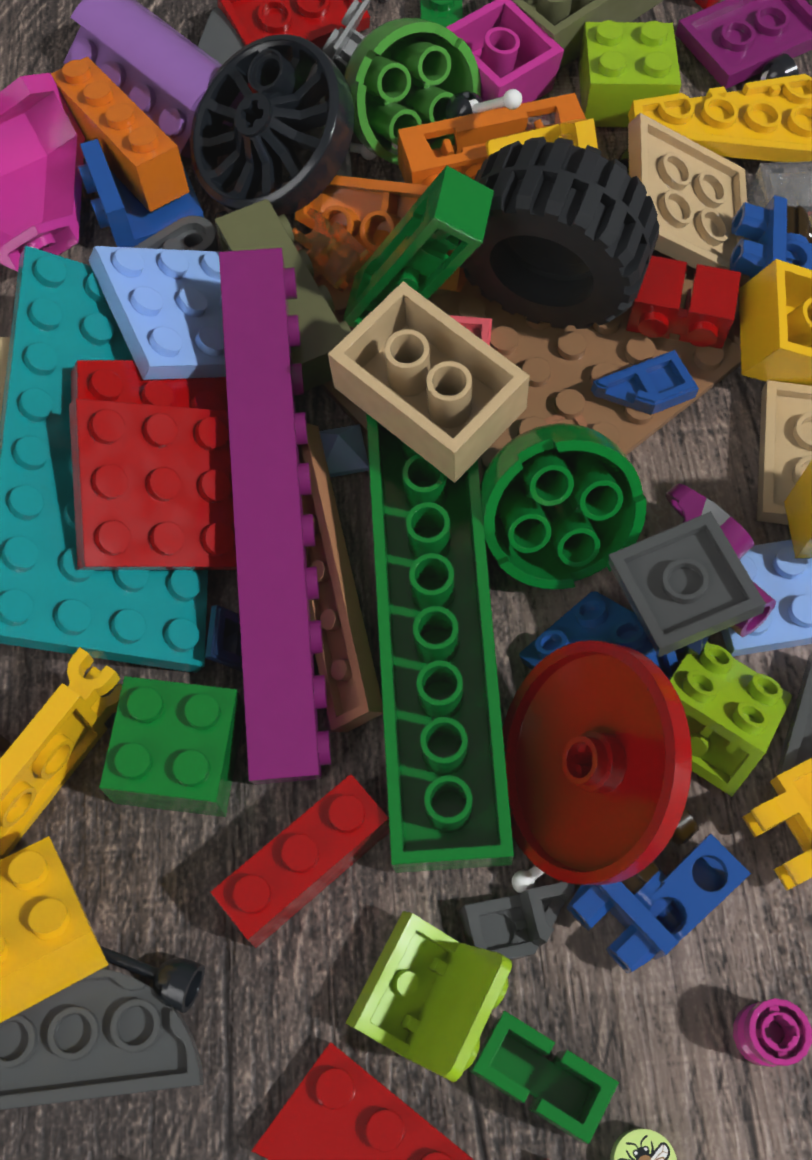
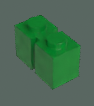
M504 1010L496 1018L469 1072L516 1102L525 1103L528 1095H531L534 1098L528 1110L573 1139L589 1144L619 1082L569 1050L558 1051L553 1061H549L543 1056L550 1054L555 1042Z

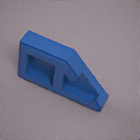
M675 350L594 380L591 388L593 395L650 415L695 398L699 390Z

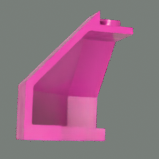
M51 73L20 76L0 91V264L17 272L20 255L25 245L60 255L79 242L82 177L78 166L83 165L84 155L80 144L85 142V137Z

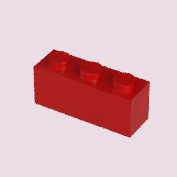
M350 774L211 890L210 893L245 938L257 948L389 834V817L353 775Z

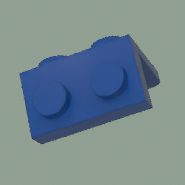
M98 139L80 144L86 164L78 166L87 194L97 193L98 198L90 200L100 229L110 227L117 247H134L183 217L200 216L204 218L202 208L185 168L184 172L190 192L149 212L110 171Z

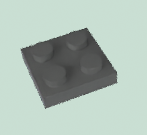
M711 511L609 554V566L658 658L764 612L765 601Z

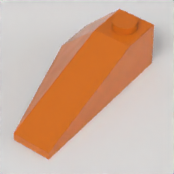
M336 175L316 199L295 212L294 219L368 260L430 185ZM449 250L446 254L450 256L454 250ZM459 267L438 289L461 292L467 281L464 268Z

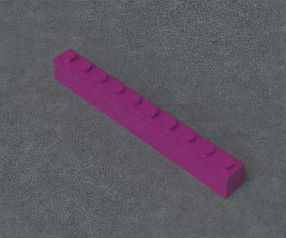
M282 248L219 252L249 781L254 785L322 779L321 765H331L329 730L318 731L317 709L327 708L325 675H314L313 654L323 653L321 620H310L309 600L319 599L317 567H307L305 547L315 546L313 514L303 515L302 495H312L309 463H299L298 445L308 444L306 414L305 412L296 413L295 396L304 395L302 363L292 364L291 347L301 346L298 315H289L288 300L297 299L295 267L285 268Z

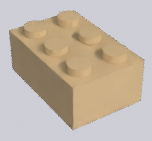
M405 282L396 287L328 353L334 388L454 483L527 408L530 375Z

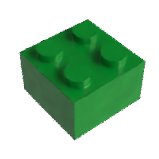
M124 676L99 788L115 804L226 817L245 713L238 690Z

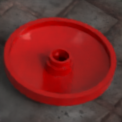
M594 640L578 641L555 650L541 660L524 679L511 702L503 724L512 835L526 857L545 874L557 880L579 885H609L621 882L644 870L657 858L670 841L680 822L690 789L692 773V747L688 721L680 698L668 677L651 659L642 653L622 645Z

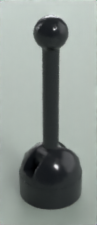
M100 946L107 962L152 979L156 997L167 1007L186 1013L196 1000L205 974V966L187 958L175 957L165 961L157 968Z

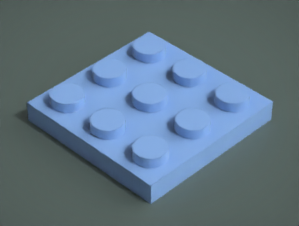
M94 246L88 261L143 380L226 377L219 262L220 251Z

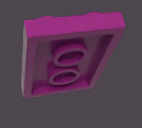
M724 0L679 20L675 35L717 82L727 89L760 74L763 66L780 54H788L793 59L812 50V6L806 0Z

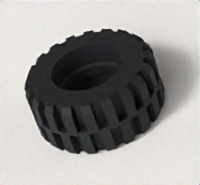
M545 137L530 138L524 142V145L517 141L491 154L483 162L481 169L478 170L474 179L494 190L483 243L460 266V268H464L465 277L472 286L478 285L481 295L490 302L495 300L501 304L502 310L512 315L515 313L527 317L526 321L539 324L540 321L550 323L552 328L565 329L568 325H574L576 329H586L594 325V323L600 326L626 312L638 296L659 236L657 211L651 196H646V188L637 176L631 178L627 174V167L614 158L610 161L602 157L601 150L587 145L586 149L573 145V140L558 138L554 142H546Z

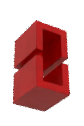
M652 255L638 296L630 307L626 331L641 333L651 338L662 337L669 339L671 333L678 334V341L688 342L697 347L722 349L735 318L741 272L697 264L692 289L688 288L683 309L680 308L687 262Z

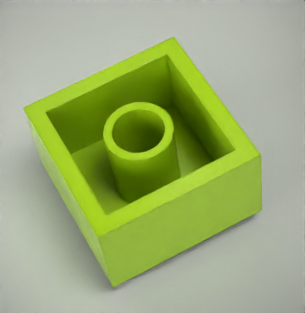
M612 20L585 22L578 63L581 108L586 119L594 118L595 127H628V113L633 100L680 92L681 78L673 23H661L658 21L616 22Z

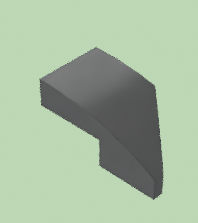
M219 7L212 9L198 47L223 65L233 54L245 46Z
M561 882L527 889L518 895L463 906L458 911L466 944L501 953L511 961L535 954L539 946L547 943L554 930L552 926L565 901L570 899L575 890L574 884Z

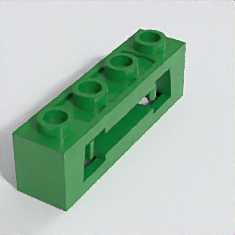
M446 165L355 274L343 321H346L349 326L355 328L402 282H405L428 299L483 243L494 190ZM449 250H454L450 256L446 254Z

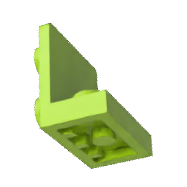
M707 642L700 655L686 654L671 677L670 682L680 698L688 721L692 747V771L732 797L766 754L792 695L781 688L779 683L773 678L757 673L733 658L723 647Z

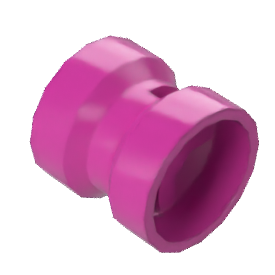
M774 998L745 1006L737 1014L733 1023V1038L739 1052L746 1060L753 1064L765 1067L788 1066L798 1063L808 1054L812 1044V1028L807 1016L797 1005L788 1000Z

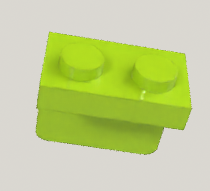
M403 911L345 1024L407 1060L451 1082H456L477 1057L481 1033L492 1010L501 1003L507 992L508 976L512 968V961L501 953L460 943L415 914Z

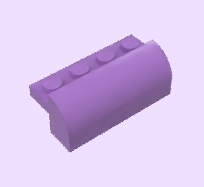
M82 0L70 17L81 26L63 63L81 60L88 56L178 146L180 155L190 159V135L196 108L208 88V83L222 64L136 0ZM241 91L230 105L231 108L237 109L240 102L244 99ZM225 120L222 122V124H225L229 127H232L233 123L227 122Z

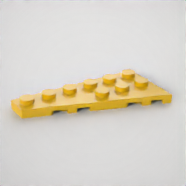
M807 74L748 82L744 84L742 90L727 92L724 86L709 88L706 96L689 98L683 93L633 100L628 113L629 123L639 113H642L722 157L812 165V77Z

